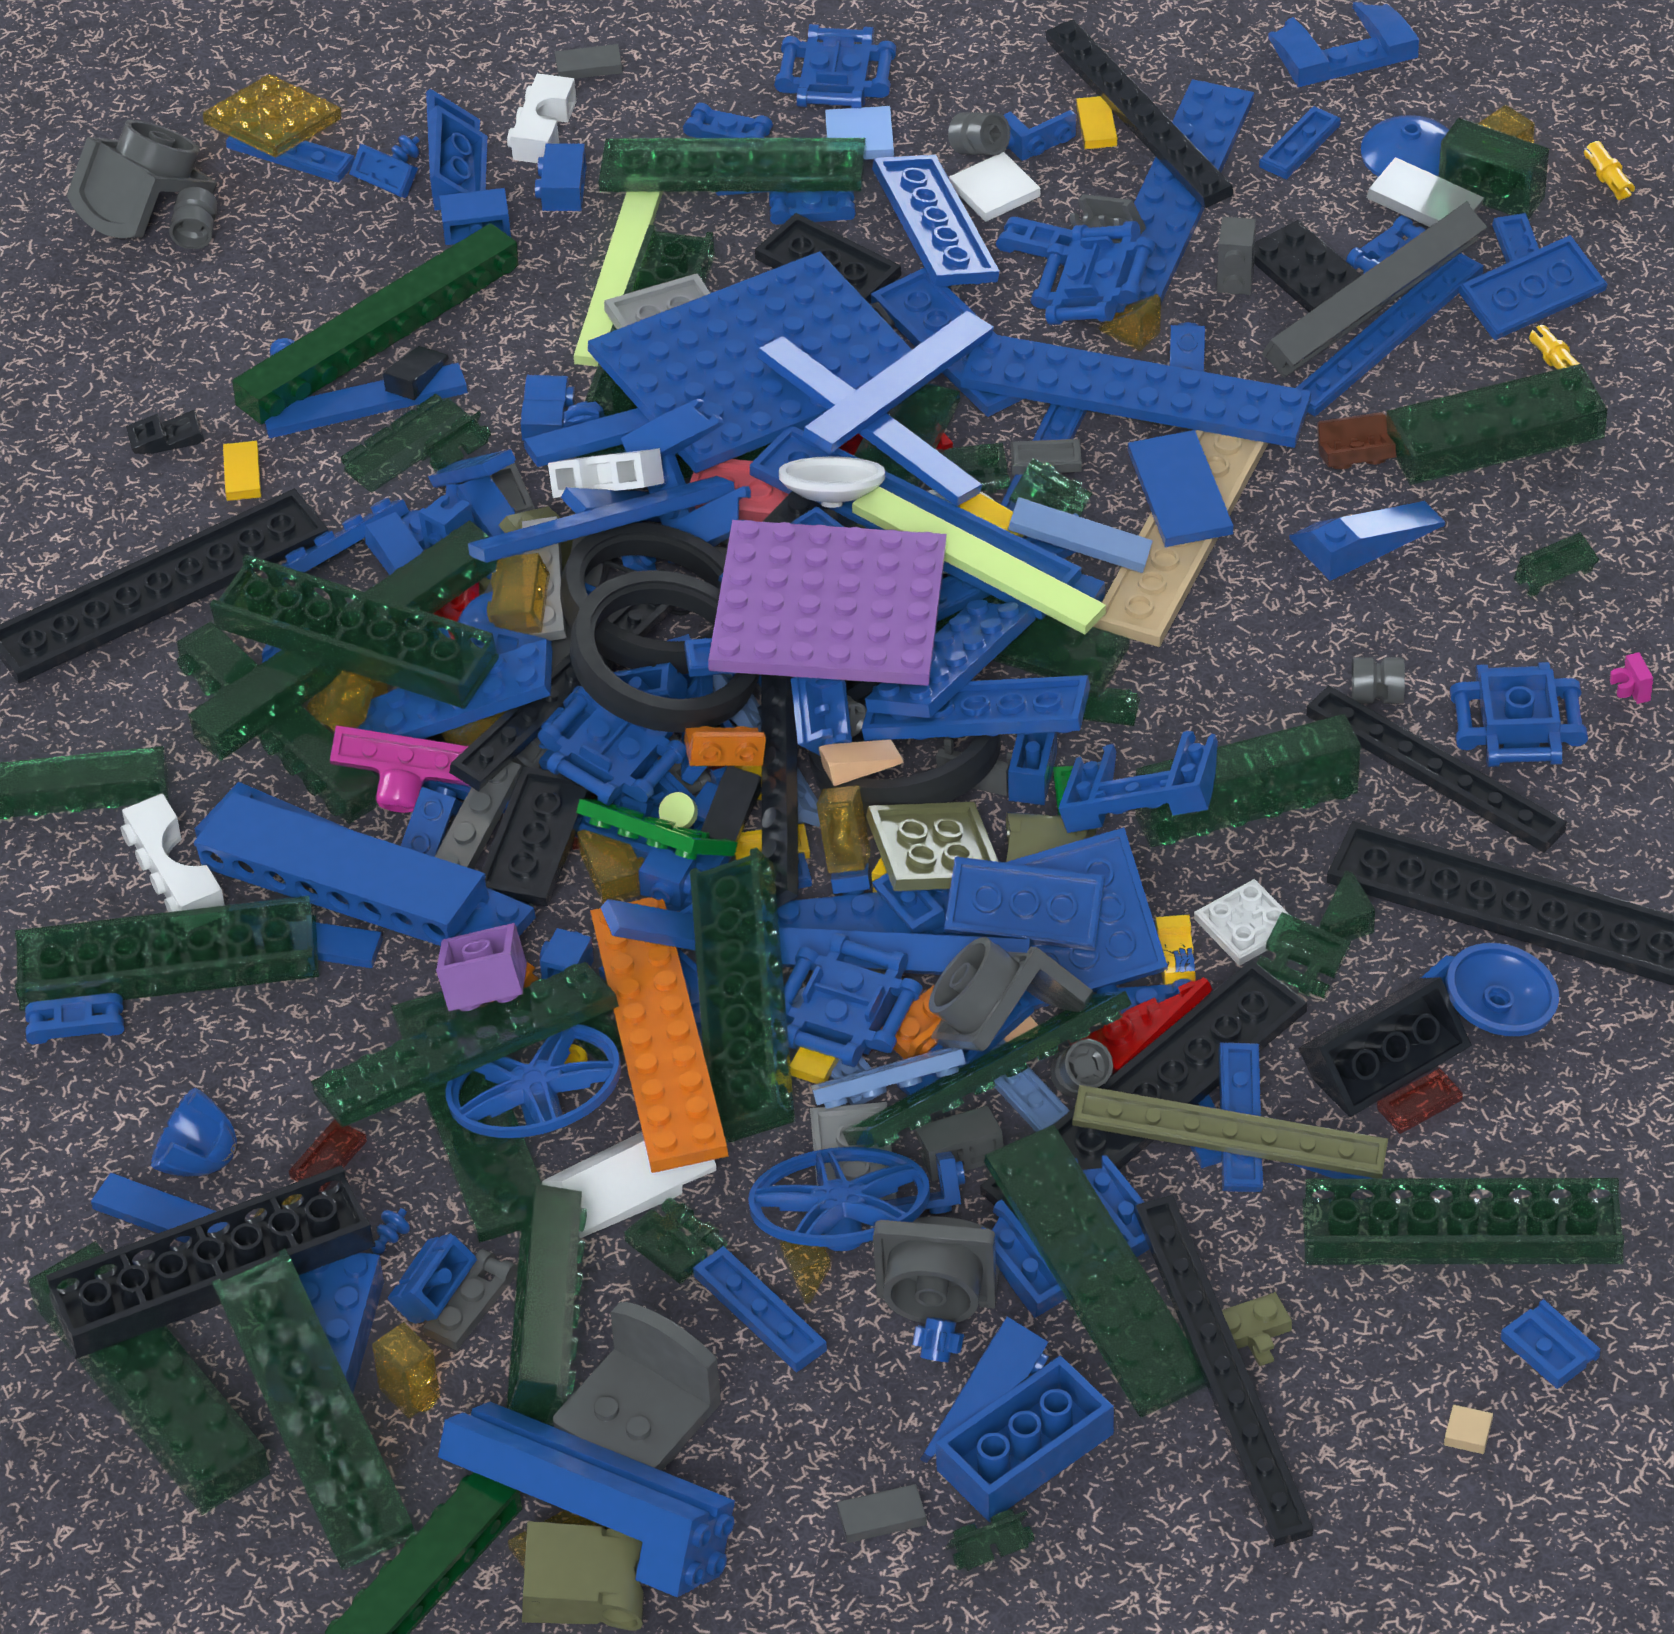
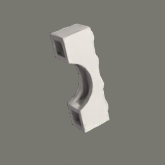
M163 793L123 809L125 825L120 827L123 838L129 847L135 845L137 849L135 850V855L142 870L149 869L152 873L150 874V880L155 892L158 895L164 893L166 897L164 902L172 919L179 918L184 928L188 929L226 913L222 889L207 865L187 866L177 863L168 857L172 848L182 839L177 816Z

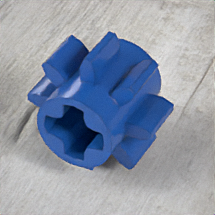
M927 1317L925 1326H915L912 1345L921 1347V1358L949 1362L951 1353H961L964 1334L955 1332V1321Z

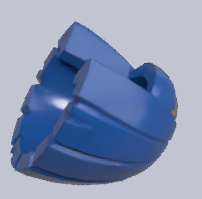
M197 1088L191 1089L181 1099L178 1108H175L167 1122L168 1127H164V1132L159 1137L156 1144L157 1147L152 1155L151 1167L177 1176H203L221 1170L231 1161L237 1147L235 1130L230 1120L205 1093Z

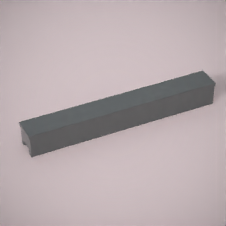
M1466 201L1272 338L1262 352L1263 357H1266L1281 376L1286 378L1479 240L1477 236L1485 231L1487 226L1472 210L1468 201Z

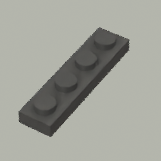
M510 762L479 792L471 787L435 857L471 869L475 867L511 798L521 773L522 765Z

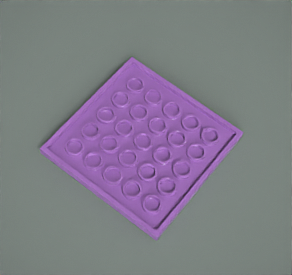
M732 520L708 659L709 671L929 686L947 534L897 531L893 529L878 530L859 527L802 525L786 522L772 523Z

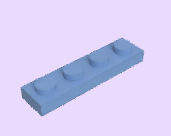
M947 1047L811 1085V1089L817 1105L824 1104L826 1109L846 1104V1097L861 1093L862 1098L880 1095L885 1092L884 1087L899 1083V1087L904 1088L921 1083V1076L936 1073L937 1077L955 1074L959 1072L958 1066L966 1064L962 1049Z

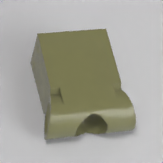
M1006 812L1005 821L1008 841L1006 862L1096 836L1097 828L1067 833L1061 815L1049 816Z
M528 1521L522 1622L598 1624L603 1622L608 1626L629 1631L641 1629L643 1625L644 1592L640 1582L636 1581L635 1578L642 1541L610 1528L606 1530L602 1526Z

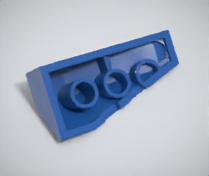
M1425 501L1318 521L1289 535V539L1331 581L1445 526V521Z
M1006 1317L920 1460L928 1463L936 1456V1442L1026 1380L1029 1374L1033 1375L1043 1368L1049 1357L1042 1353L1048 1341L1011 1318Z

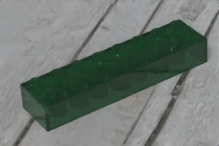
M96 1241L28 1280L34 1307L71 1353L72 1350L48 1296L50 1291L46 1275L104 1254L105 1252ZM104 1265L97 1269L94 1275L105 1274L111 1271L115 1265ZM66 1279L57 1286V1289L70 1287L78 1279ZM166 1326L76 1359L201 1516L270 1474L263 1444Z

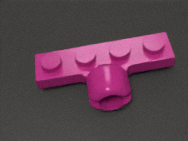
M336 725L330 764L371 770L379 773L376 801L384 809L400 813L413 812L425 781L434 780L469 786L449 773L451 762L469 746Z

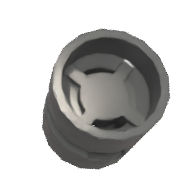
M961 112L955 115L950 122L948 139L954 151L961 155H999L1005 151L1009 144L1010 126L1004 115L1000 113Z
M200 187L184 188L177 194L169 235L178 246L188 249H201L211 241L218 202L211 192Z
M1353 657L1352 699L1361 704H1373L1376 698H1380L1383 704H1404V657H1384L1380 663H1376L1373 657Z
M1091 1039L1080 1040L1057 1054L1050 1069L1051 1080L1056 1089L1062 1094L1077 1097L1079 1085L1098 1088L1107 1082L1113 1069L1112 1056L1108 1049L1100 1042Z

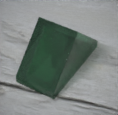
M1345 871L1320 922L1319 947L1327 949L1374 933L1375 908L1352 872Z

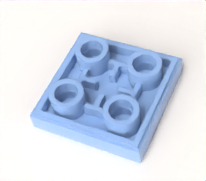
M890 106L825 110L829 162L894 157Z

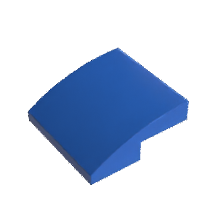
M887 873L872 882L876 891L913 934L945 926L950 889L894 891Z

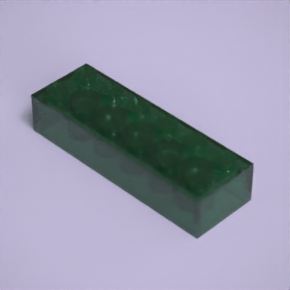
M1582 364L1387 410V434L1396 444L1395 459L1409 485L1603 439L1605 438L1608 409Z
M1345 714L1220 746L1217 747L1216 773L1208 810L1172 815L1169 804L1166 803L1157 808L1135 809V817L1151 848L1159 845H1171L1178 840L1197 835L1205 836L1213 831L1231 826L1239 827L1247 822L1265 817H1277L1291 810L1311 808L1325 801L1345 799L1352 794L1358 793L1361 745ZM1174 759L1136 768V776L1170 771Z
M535 1184L520 1229L506 1408L554 1427L553 1416L567 1401L568 1394L572 1395L575 1384L576 1371L569 1369L570 1361L575 1360L578 1347V1337H572V1328H577L580 1316V1305L574 1304L575 1296L580 1294L583 1273L577 1271V1263L581 1264L584 1254L585 1240L579 1239V1231H584L587 1208L581 1207L582 1191Z

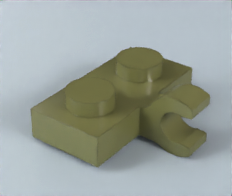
M1276 1292L1222 1310L1237 1348L1240 1349L1248 1346L1259 1366L1274 1362V1357L1270 1352L1271 1349H1274L1271 1338L1292 1331V1320Z

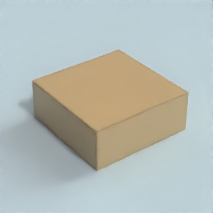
M1453 1405L1444 1445L1484 1454L1493 1421V1413Z

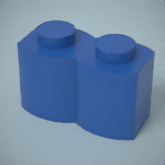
M527 375L521 413L522 441L528 437L566 427V411L569 406H573L575 403V387L569 386L568 376Z

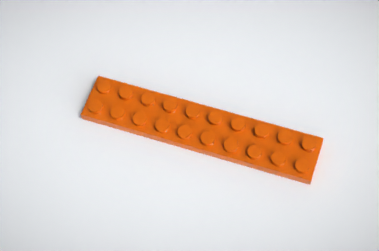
M651 897L627 902L667 910L663 899L657 900ZM601 908L590 910L651 1172L655 1173L729 1157L677 948L613 936Z

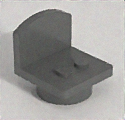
M127 120L119 140L87 137L68 189L67 197L76 213L96 231L115 238L134 239L143 237L160 191L180 192L184 188L200 187L213 194L217 182L194 168L200 148L193 141L173 130L150 122Z
M981 937L972 941L953 958L933 988L929 999V1009L941 1021L933 1031L931 1038L943 1047L984 1051L990 1045L1026 990L1047 1004L1074 1012L1085 1009L1093 996V990L1038 947L1031 946L1027 953L1006 952L989 938Z
M921 1217L913 1222L878 1220L875 1222L873 1244L877 1298L884 1299L886 1304L897 1314L925 1324L927 1317L942 1318L958 1323L971 1317L976 1312L978 1304L979 1307L995 1308L1000 1269L996 1264L994 1231L981 1224L952 1217Z
M620 1301L610 1312L614 1342L613 1351L554 1414L553 1424L557 1429L662 1471L678 1456L683 1446L721 1405L717 1357L694 1336L666 1317L640 1305Z

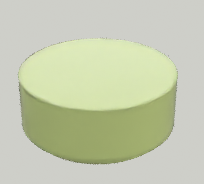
M671 793L660 803V819L675 822V826L690 828L697 819V805L693 799L684 793Z

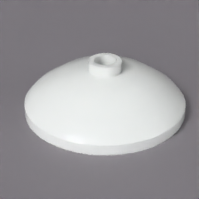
M812 457L791 461L782 465L779 468V480L798 495L809 500L819 501L824 507L835 508L842 506V502L856 500L876 489L885 480V469L878 463L859 458Z

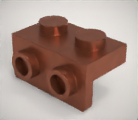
M1383 412L1324 420L1317 423L1319 454L1328 467L1347 469L1352 467V464L1361 462L1375 465L1386 462V459L1396 457V444L1387 434L1386 415Z

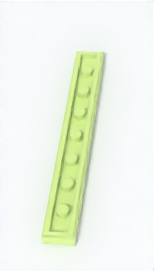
M631 177L574 353V364L601 367L588 352V340L617 330L604 310V300L632 292L664 191V179Z
M879 486L852 503V513L885 530L893 529L897 531L947 534L944 561L1084 635L1106 614V605Z

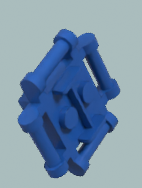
M809 24L807 42L800 41L794 36H787L782 40V63L780 73L776 75L774 86L777 91L782 93H797V107L819 104L863 108L866 97L882 98L889 94L891 83L888 79L891 61L896 56L897 47L891 41H882L878 45H873L874 27H863V30L820 28L819 24ZM795 57L804 58L801 77H793L792 75ZM872 61H878L876 78L869 81Z
M1126 221L1123 225L1093 228H1088L1087 225H1076L1072 229L1073 242L1071 247H1064L1060 244H1050L1045 255L1047 262L1038 289L1033 291L1030 302L1037 308L1046 309L1045 317L1049 325H1061L1063 321L1098 319L1100 322L1112 321L1115 313L1124 312L1126 303H1135L1139 300L1141 293L1139 285L1148 258L1153 255L1156 244L1150 238L1140 237V226L1137 221ZM1112 239H1122L1121 243H1113ZM1065 264L1056 292H1051L1059 265Z
M1538 662L1537 666L1488 668L1487 664L1476 665V682H1459L1450 687L1451 701L1455 703L1458 732L1455 735L1457 747L1461 750H1472L1477 745H1486L1488 767H1499L1500 763L1549 761L1550 765L1562 764L1561 742H1567L1569 745L1577 747L1584 745L1588 741L1587 728L1582 725L1579 697L1581 695L1580 682L1574 678L1554 679L1553 669H1550L1549 662ZM1557 696L1564 700L1568 724H1561ZM1473 699L1480 700L1483 727L1472 726L1469 702ZM1540 743H1548V747H1539Z
M582 686L576 690L571 703L552 724L545 725L538 733L540 742L554 751L546 764V770L555 775L560 773L597 795L598 801L607 806L612 804L616 798L621 801L626 794L639 802H647L653 795V788L675 763H681L687 756L686 747L678 740H668L674 732L653 731L627 722L600 706ZM583 710L591 714L569 740L561 735ZM661 755L662 757L656 762V764L649 770V772L642 779H640L643 776V774Z
M836 933L832 938L830 950L826 957L819 955L808 947H801L795 956L796 965L780 996L774 999L768 1008V1012L772 1017L790 1023L783 1035V1045L792 1049H796L799 1046L841 1059L842 1064L855 1067L858 1064L862 1054L869 1055L871 1049L891 1053L897 1043L895 1036L912 1002L917 1001L923 991V987L919 982L910 978L901 980L907 966L908 955L899 951L889 953L850 941L849 936ZM845 955L887 967L888 969L885 974H881L842 961ZM810 970L814 971L803 991L804 1001L801 1007H793L792 1004Z

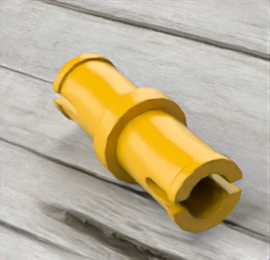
M1600 141L1590 143L1587 146L1589 151L1584 150V156L1597 170L1596 176L1603 183L1606 182L1617 200L1630 197L1632 194L1629 190L1634 192L1635 186L1622 172L1620 162L1609 155Z
M1545 325L1536 327L1543 335L1541 338L1532 330L1529 336L1530 342L1541 351L1543 360L1549 366H1554L1567 382L1576 380L1570 372L1571 369L1579 377L1581 376L1583 366L1569 353V346L1564 341L1558 340Z

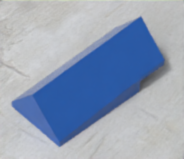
M429 89L426 92L430 182L434 210H441L439 195L486 190L488 136L480 132V119L434 90Z

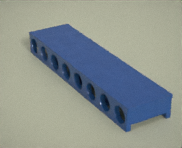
M234 792L230 794L194 841L201 865H207L211 871L441 946L443 939L455 937L480 901L486 903L489 898L485 883L486 876L483 872ZM212 853L218 855L223 863L213 860L210 857ZM238 861H242L249 865L254 871V873H250L244 870L239 865ZM275 874L280 875L285 883L276 881L273 878ZM301 881L311 885L317 894L307 891L302 886ZM338 894L342 895L349 904L338 901L336 899ZM364 902L375 906L380 914H375L368 910ZM403 914L412 922L413 925H408L402 922L399 918ZM428 923L439 927L445 935H439L432 931Z

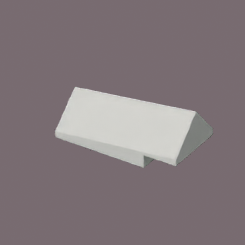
M640 1132L543 1180L542 1187L579 1238H582L681 1195L684 1184L716 1171L715 1160L652 1173L643 1134Z

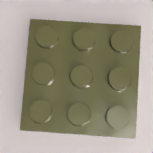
M975 802L868 806L866 818L894 891L950 889L955 857L998 862Z

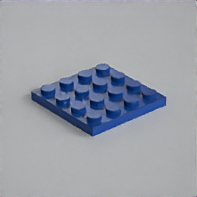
M1124 827L1004 862L1105 875L1095 951L1031 943L1032 947H1038L1092 989L1093 992L1106 986H1117L1158 974L1168 969ZM1027 990L1022 995L1033 1005L1034 1010L1050 1005L1037 999Z

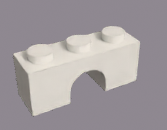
M537 73L532 86H528L526 89L524 106L518 108L516 125L514 128H510L508 132L507 145L512 147L513 160L538 163V157H544L545 143L559 144L557 121L568 123L577 102L574 78Z
M660 448L548 463L553 498L561 497L566 487L617 491L664 483Z

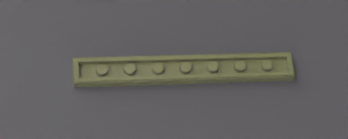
M1079 1085L1072 1122L1073 1126L1382 1179L1388 1138Z

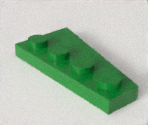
M579 799L576 811L578 814L589 817V824L606 829H610L612 825L618 828L617 834L633 839H639V836L647 838V845L660 849H668V846L676 848L675 855L687 859L696 860L698 854L735 856L738 842L727 838L708 839L710 833L698 829L692 830L675 826V822L644 816L642 812L613 803L607 806L595 799Z

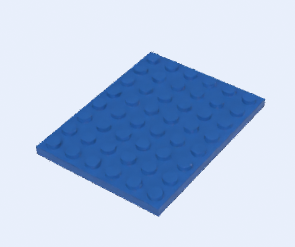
M820 251L588 340V352L649 421L695 399L704 401L703 405L697 410L708 420L713 415H719L723 419V425L678 452L695 473L770 444L789 427L795 426L804 430L805 426L827 411L758 359L757 355L760 347L784 336L855 390L912 349Z

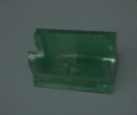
M1579 532L1522 556L1514 580L1519 585L1526 583V581L1528 582L1529 591L1527 595L1531 598L1538 595L1542 586L1580 570L1584 575L1592 572L1599 558L1583 534Z

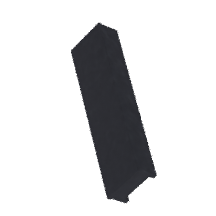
M341 1165L47 1274L46 1279L50 1291L48 1296L75 1359L373 1248L376 1245L372 1237L369 1220L365 1218L348 1183L345 1170ZM339 1181L334 1188L328 1191H319L325 1183ZM296 1194L302 1195L295 1203L282 1205L286 1198ZM257 1208L265 1209L261 1215L252 1219H245V1216L250 1211ZM220 1222L228 1223L218 1232L207 1233L214 1224ZM182 1236L190 1237L186 1243L177 1247H170V1244L175 1239ZM141 1251H153L151 1255L143 1260L132 1261L133 1257ZM104 1265H115L111 1271L105 1274L94 1275L96 1270ZM66 1279H78L70 1287L57 1289V1286Z

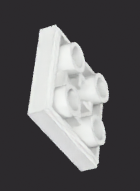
M1004 152L949 176V180L956 193L985 222L1040 197V187Z
M1255 879L1194 912V920L1239 966L1300 931V925Z

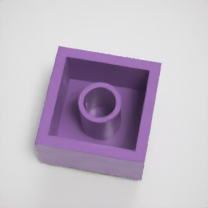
M515 923L442 940L436 972L449 1011L456 1009L470 1011L478 1008L482 1003L495 1000L499 1003L509 1002L518 995L523 994L527 961Z

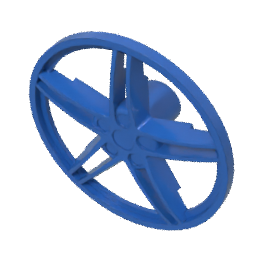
M560 1022L530 1025L494 1037L464 1057L448 1079L446 1100L453 1118L461 1126L474 1133L496 1138H521L540 1135L572 1124L599 1107L610 1096L619 1081L621 1061L613 1041L594 1028L580 1024ZM547 1038L529 1064L495 1054L521 1042ZM574 1039L583 1040L595 1045L608 1059V1061L564 1064L570 1054L569 1048ZM472 1070L485 1075L486 1080L498 1084L473 1098L462 1107L460 1106V1090ZM605 1081L601 1089L591 1099L563 1115L558 1092L590 1088L592 1083ZM521 1105L526 1125L500 1127L486 1125L478 1122V1120L486 1116L493 1118Z
M868 1147L829 1148L792 1157L767 1170L755 1181L749 1192V1211L754 1223L772 1237L799 1245L827 1247L834 1251H849L859 1247L864 1242L873 1240L874 1228L863 1231L862 1223L874 1227L875 1222L878 1220L913 1222L928 1205L930 1187L925 1171L913 1160L903 1155ZM863 1161L889 1167L865 1174L852 1181H847L838 1162ZM825 1163H831L836 1179H827ZM816 1166L818 1186H773L782 1178L796 1171ZM910 1182H914L918 1189L917 1199L906 1213L879 1199L898 1192L897 1187ZM761 1207H780V1211L808 1213L796 1230L790 1231L770 1222L763 1214Z

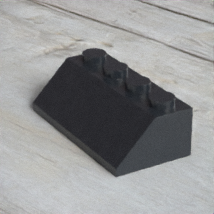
M1441 977L1414 980L1298 1049L1312 1079L1349 1117H1352L1471 1047L1472 1044L1455 1007L1449 999V994Z

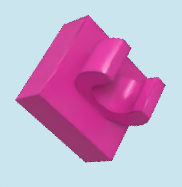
M1640 652L1626 655L1625 667L1616 668L1610 673L1611 685L1622 683L1617 687L1618 698H1627L1632 695L1637 704L1651 701L1653 684L1651 672Z

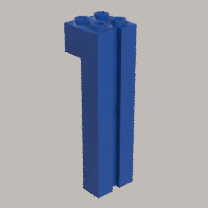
M490 1401L472 1408L471 1415L462 1412L445 1419L438 1458L642 1541L636 1581L672 1596L679 1597L700 1584L704 1585L720 1577L727 1562L725 1554L727 1538L734 1526L732 1513L735 1500Z

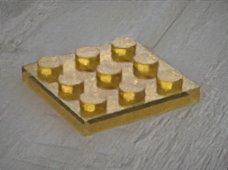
M271 74L263 76L261 79L203 112L204 124L275 158L341 119L340 107Z

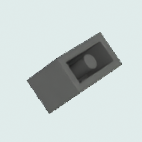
M1222 216L1218 243L1217 292L1251 295L1255 264L1256 219Z

